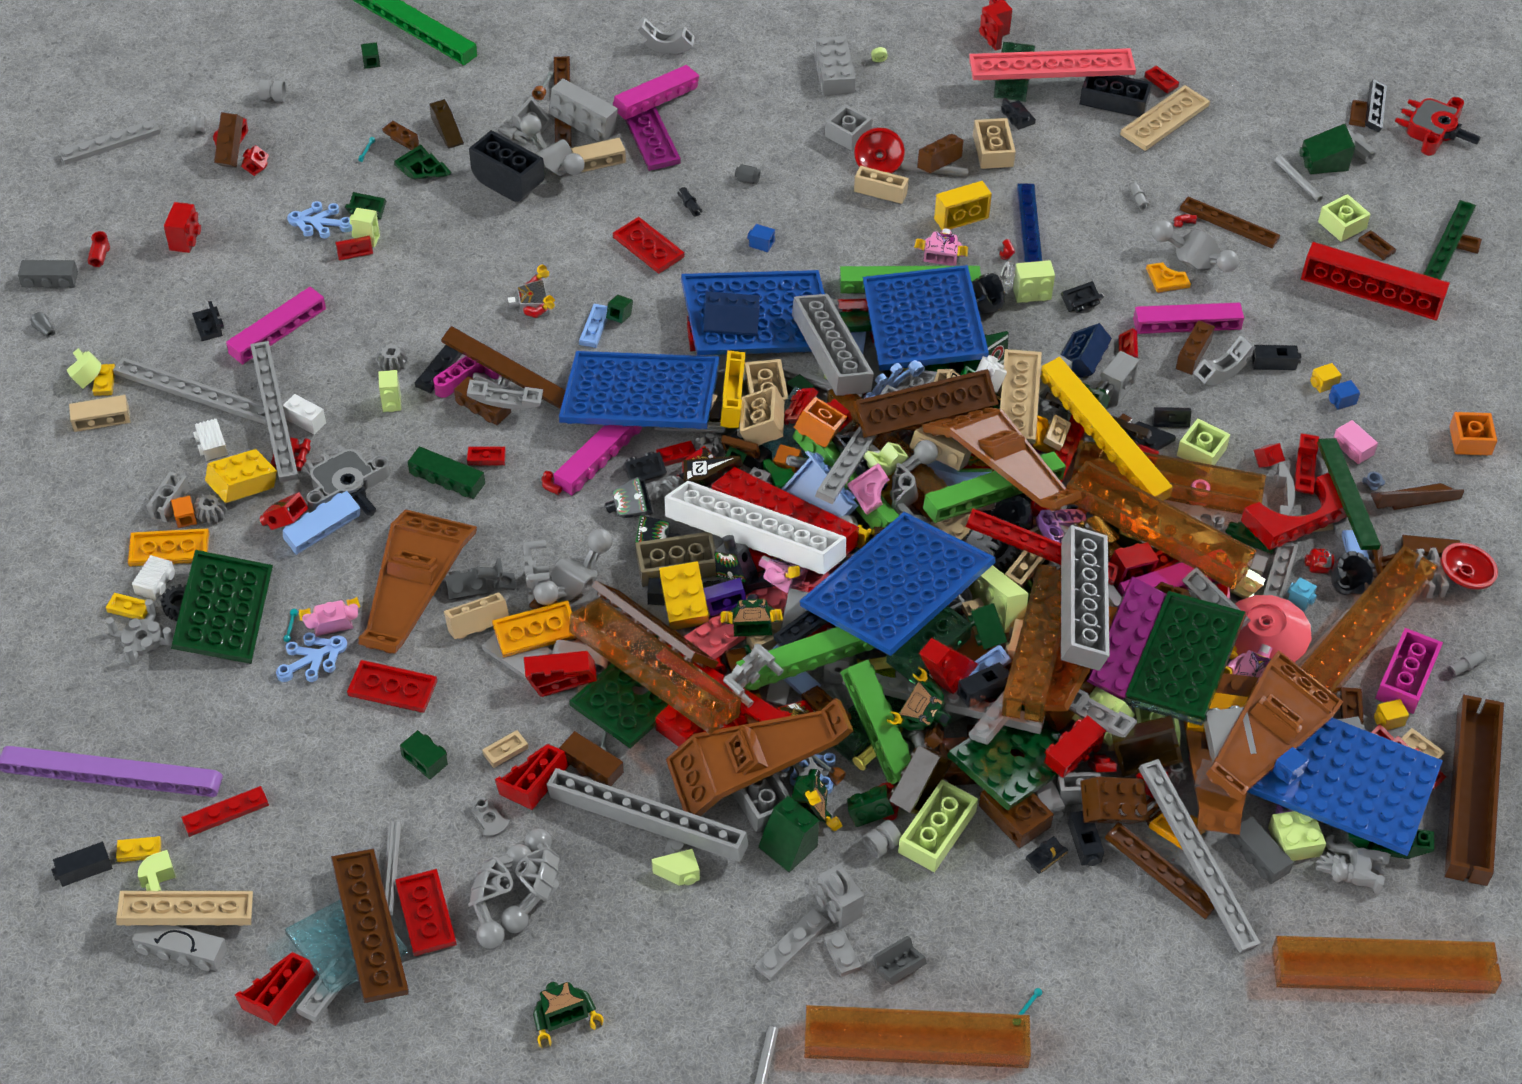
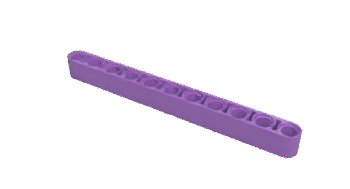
M5 746L0 755V771L4 773L207 797L217 796L223 778L220 772L211 769L15 746Z

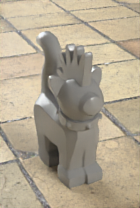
M1330 834L1325 838L1326 847L1328 850L1335 852V855L1332 856L1328 852L1326 857L1320 855V860L1316 862L1318 865L1316 870L1331 873L1336 883L1345 881L1346 883L1351 882L1358 886L1370 887L1374 893L1379 895L1385 881V871L1381 868L1382 862L1384 864L1389 863L1391 854L1377 850L1355 848L1344 843L1335 844L1333 842L1334 835ZM1337 853L1348 854L1350 856V864L1346 863L1344 855L1340 858Z

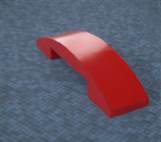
M1303 433L1300 435L1294 487L1297 492L1314 494L1319 436Z

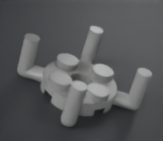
M546 540L523 543L524 561H528L525 562L527 588H531L527 589L529 604L534 599L533 591L538 581L550 580L549 565L537 567L536 557L532 558L531 549L547 548Z
M152 599L145 601L148 612L146 619L134 618L129 621V624L123 630L116 628L112 617L106 619L110 635L121 638L124 646L123 650L130 665L136 662L138 655L148 654V651L157 649L160 644L172 645L173 635L169 627L164 628L163 637L159 624L154 622L156 610ZM139 635H147V637L143 638L142 640L137 639Z
M755 644L751 653L743 658L745 662L741 667L737 664L732 673L723 678L724 683L733 690V694L748 708L754 701L744 693L745 690L743 688L749 682L753 684L759 679L761 668L767 665L778 676L784 671L774 662L775 657L760 644Z

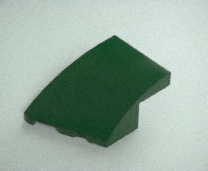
M421 144L394 160V165L407 177L414 180L452 174L443 162H439L432 153L429 154Z

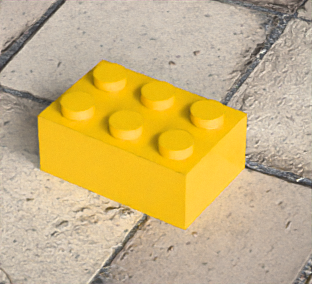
M983 180L936 194L934 219L941 230H951L989 218L992 193Z
M253 449L207 463L205 481L225 503L274 488L277 470L257 449Z
M698 561L659 568L669 626L674 630L700 626L703 623L709 622Z

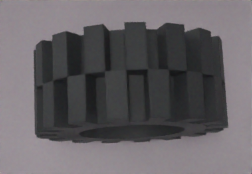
M178 584L177 588L174 585L171 586L172 590L167 588L166 593H163L161 598L162 608L166 617H169L171 620L174 618L175 621H178L181 606H174L173 603L183 599L186 585L182 587L181 584Z

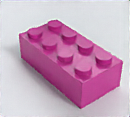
M1404 628L1375 699L1384 703L1401 699L1407 712L1414 714L1443 642Z

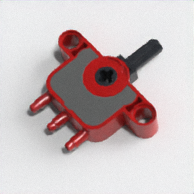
M1452 97L1447 104L1431 98L1423 99L1421 102L1409 99L1408 104L1415 107L1416 110L1411 111L1403 108L1401 113L1410 117V121L1398 117L1395 119L1396 123L1407 128L1406 132L1410 137L1423 142L1421 152L1427 156L1434 155L1443 141L1455 140L1458 137L1477 145L1481 139L1479 135L1461 129L1462 124L1458 123V119L1464 106V100L1459 97Z

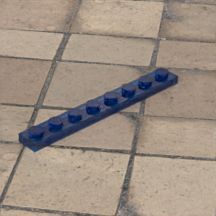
M1018 183L1017 193L1024 263L1042 261L1035 185Z

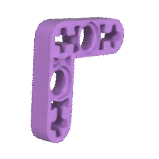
M1077 509L1042 510L1036 517V523L1042 535L1061 543L1064 537L1060 525L1070 527L1074 523L1078 524L1080 521L1086 520V515Z

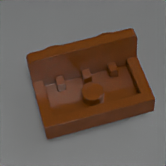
M391 121L382 128L383 133L390 136V139L410 150L419 146L418 134L395 121Z

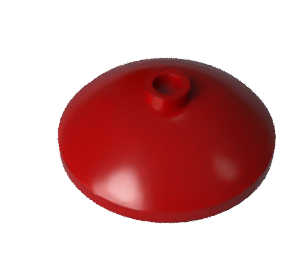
M873 128L859 137L855 145L854 155L859 167L863 166L892 174L901 166L904 160L905 148L901 138L894 131L887 128ZM882 154L883 157L878 158L877 155Z
M1454 543L1447 546L1441 555V566L1444 572L1453 582L1462 587L1478 590L1485 589L1493 585L1497 579L1498 568L1495 561L1486 551L1475 545Z

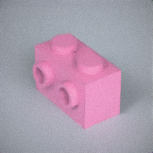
M1353 420L1335 431L1334 438L1337 439L1341 450L1357 464L1374 456L1378 442Z

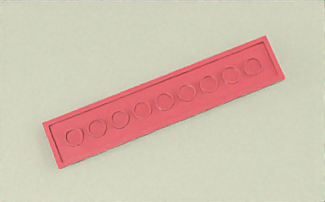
M1131 48L969 54L972 78L979 81L1135 75L1136 72Z
M839 562L824 575L809 569L804 583L795 589L808 592V587H816L842 564ZM776 586L754 590L746 595L747 598L750 594H756L759 599L767 600L768 606H772L774 609H781L782 614L784 613L788 593ZM721 613L684 636L714 659L746 639V636L734 637L733 624L721 623Z

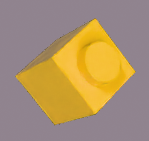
M1333 363L1313 369L1310 381L1312 386L1321 393L1330 390L1332 385L1339 384L1342 375Z
M1401 699L1378 704L1374 713L1376 724H1381L1386 730L1405 726L1409 717Z

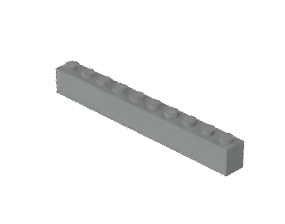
M557 768L547 783L548 792L552 799L738 862L741 861L748 847L746 831Z

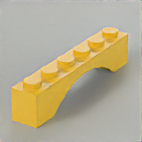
M727 350L720 426L726 428H739L745 352Z

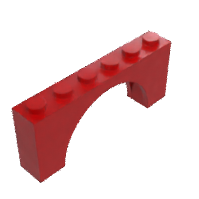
M1328 472L1317 477L1314 493L1321 503V508L1318 511L1305 516H1289L1272 511L1262 503L1257 502L1244 508L1241 522L1271 550L1281 547L1290 541H1295L1306 534L1309 535L1315 530L1325 528L1329 524L1339 522L1347 517Z

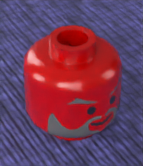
M1311 549L1309 555H1305V566H1308L1311 573L1327 574L1330 569H1333L1334 554H1331L1328 549Z

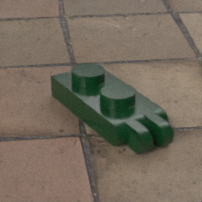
M1229 522L1225 532L1231 535L1233 540L1270 554L1273 553L1274 549L1269 550L1242 522Z

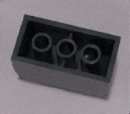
M492 130L469 148L471 170L477 180L512 201H521L544 181V161L542 157Z

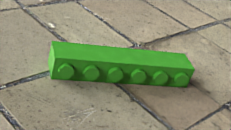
M868 659L850 666L840 673L888 783L894 784L901 780V772L909 765L911 755L908 751V744L900 733V726L887 722V719L894 721V716L890 713L892 707L887 702L883 694L884 689L875 675V668Z

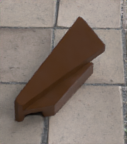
M1438 483L1396 491L1371 492V497L1377 509L1392 507L1393 510L1458 500L1462 498L1464 489H1453Z

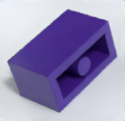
M741 578L703 588L710 616L720 614L723 611H730L737 607L739 600H747Z

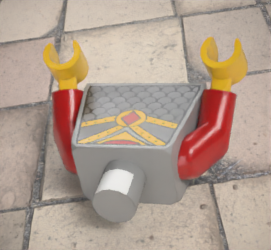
M543 264L537 268L539 274H535L530 281L517 287V296L508 297L509 308L519 307L522 316L538 318L539 316L550 315L549 309L555 307L553 303L555 299L551 295H547L545 282L542 280V277L547 278L549 276V271Z

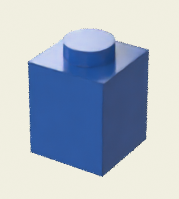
M755 224L747 236L749 247L769 252L775 242V229Z
M1352 380L1332 385L1329 401L1335 405L1337 410L1356 405L1360 391Z
M1292 747L1276 760L1272 772L1289 785L1305 772L1309 759Z

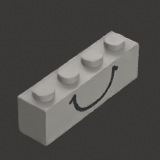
M139 925L132 939L135 949L140 954L157 955L162 960L172 959L186 966L189 964L196 965L205 971L210 969L217 971L228 949L224 938L170 925Z

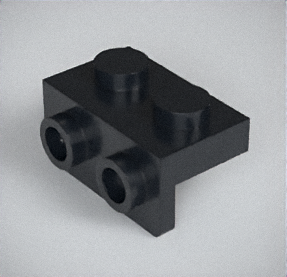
M1091 281L1062 291L1061 297L1068 312L1075 311L1077 313L1084 310L1086 306L1095 307L1099 305L1100 301L1104 298V294H1099L1094 282Z

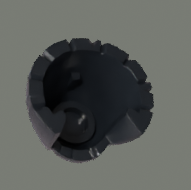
M987 273V275H981L979 279L976 278L972 282L979 311L994 313L1004 306V289L997 274Z
M1022 497L1006 498L1004 501L997 503L994 506L995 509H992L990 512L991 516L1006 520L1024 529L1030 530L1033 527L1031 505Z
M1349 551L1341 555L1335 562L1331 574V583L1339 594H1364L1375 587L1377 571L1374 569L1375 566L1372 561L1364 557L1362 553Z

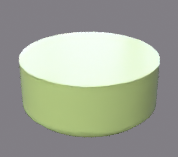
M883 47L873 49L871 52L872 60L874 62L885 61L888 57L887 50Z

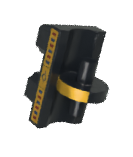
M1053 836L1049 840L1043 841L1038 848L1028 854L1026 860L1031 864V868L1040 874L1068 853V849L1062 846L1057 838Z

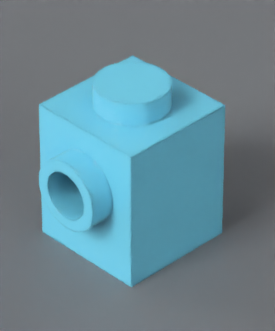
M1299 577L1297 582H1292L1288 588V600L1305 612L1307 607L1313 605L1317 598L1315 594L1317 586Z

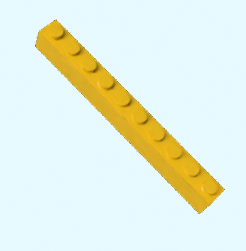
M1059 356L1043 365L1040 375L1041 381L1048 385L1052 394L1058 397L1064 408L1072 413L1075 421L1084 427L1087 435L1095 440L1096 445L1100 449H1103L1108 459L1118 467L1119 472L1127 477L1131 486L1139 491L1142 499L1153 507L1169 498L1173 486Z

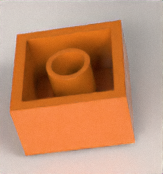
M815 397L803 410L794 428L801 435L809 437L817 445L826 448L833 437L839 432L847 416Z
M1454 412L1449 426L1454 453L1462 455H1492L1497 443L1492 414Z

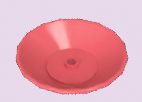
M1254 595L1235 603L1241 611L1246 612V616L1250 619V622L1240 630L1234 645L1237 648L1236 653L1238 656L1242 653L1246 654L1248 650L1258 653L1261 644L1273 648L1269 656L1270 659L1279 650L1295 663L1306 653L1312 640L1311 625L1304 612L1292 602L1273 595Z

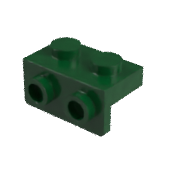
M353 192L350 203L346 204L345 208L350 215L354 214L356 208L374 210L377 212V218L381 219L387 201L385 198Z
M886 784L875 786L869 791L861 794L856 793L847 798L848 812L855 827H860L894 814Z

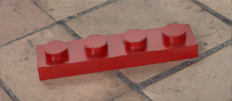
M259 786L181 818L188 836L191 837L267 807L269 803L262 786Z

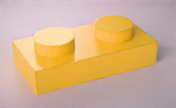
M101 364L100 372L94 379L92 391L94 396L113 394L115 378L113 369L115 364Z
M118 593L112 595L106 606L108 613L132 619H145L148 614L145 605L146 600Z
M160 836L117 840V862L145 860L150 855L161 852Z

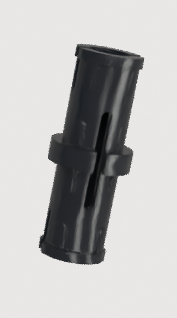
M686 187L680 188L677 194L683 200V205L690 210L694 217L701 215L702 209L697 204L696 198L691 196Z

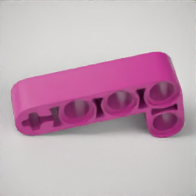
M465 356L434 377L435 394L440 398L450 396L454 393V388L468 376L472 378L475 372H484L493 379H499L501 375Z

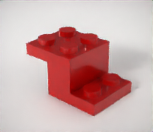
M990 0L988 6L982 7L979 32L995 50L1001 49L1003 36L1010 34L1013 9L1005 0Z

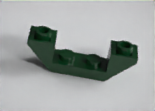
M1418 829L1408 856L1348 833V840L1356 847L1391 854L1390 857L1410 859L1434 851V831Z

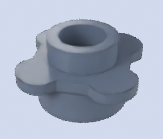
M1370 472L1367 478L1364 477L1362 479V483L1368 485L1372 491H1376L1379 486H1384L1385 484L1381 474L1377 472Z

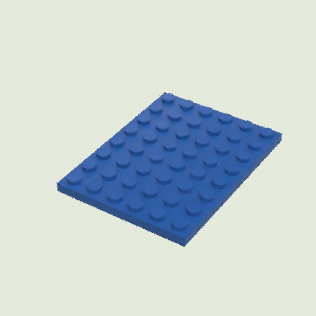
M968 265L863 277L879 371L890 370L896 363H899L902 368H908V365L914 360L921 362L923 366L981 360L983 356L988 357L989 351Z
M819 270L681 274V283L697 356L727 355V350L745 352V354L812 352L792 316L793 300L796 296L825 294ZM705 292L759 295L757 336L703 332Z
M576 351L559 414V423L707 429L720 363L719 356Z
M903 512L800 600V606L891 656L994 565L995 557Z
M1331 718L1330 721L1296 749L1309 759L1303 774L1288 785L1270 771L1247 791L1408 856L1443 760Z

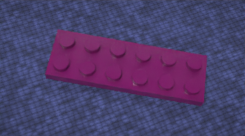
M656 107L625 120L649 171L681 164V158Z
M1135 577L1129 580L1109 627V657L1099 671L1091 669L1087 682L1121 700L1126 697V692L1167 594Z

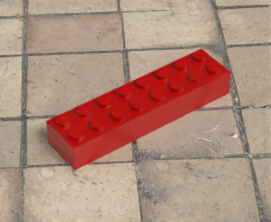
M1316 242L1311 244L1301 275V280L1436 321L1450 285L1449 282Z
M732 468L712 484L711 489L845 536L846 555L858 545V526L741 469Z

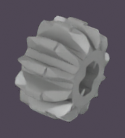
M391 343V345L384 344V348H379L376 359L378 366L383 368L384 371L397 370L400 372V368H405L408 357L404 347H401L400 344L393 345Z
M211 492L207 496L202 494V498H196V503L193 506L195 517L200 519L202 524L206 521L209 525L212 521L218 523V518L224 519V514L227 513L226 503L218 494L213 495Z

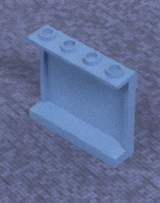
M806 451L805 453L809 456V459L784 485L782 490L837 517L850 515L857 508L858 504L854 500L855 496L845 488L842 489L833 504L815 497L818 488L831 470V467L825 465L823 462L824 458L819 453L815 452L814 454Z

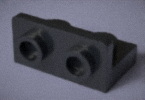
M1007 98L1003 99L1001 111L1018 130L1035 124L1036 119L1019 100L1010 103Z
M208 301L209 309L192 313L201 341L223 336L221 330L224 329L223 321L221 318L218 319L220 314L217 306H213L212 301Z
M651 451L638 459L637 457L628 458L623 465L629 481L636 477L646 481L667 474L660 452L654 453V451Z

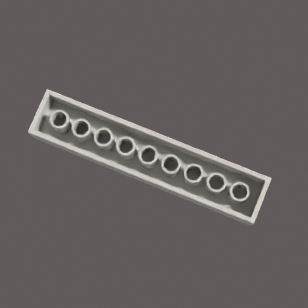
M686 481L665 496L666 517L715 534L721 538L726 535H733L736 543L746 544L753 550L761 551L824 575L846 557L845 536L694 482Z

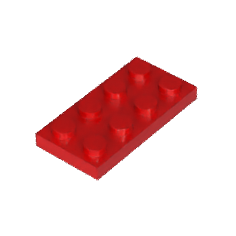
M640 217L635 218L613 232L615 240L658 274L685 257V252Z
M360 660L347 690V695L425 713L438 680L437 676Z
M437 869L395 879L414 956L456 946L457 943Z

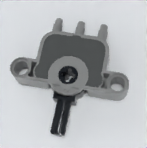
M338 445L339 453L332 457L322 453L321 458L323 461L313 466L310 462H305L304 465L310 473L314 488L306 496L310 513L316 510L320 504L331 501L336 494L348 491L367 516L374 515L376 508L368 500L365 488H370L390 476L389 461L385 456H376L366 461L358 451L346 449L342 445Z

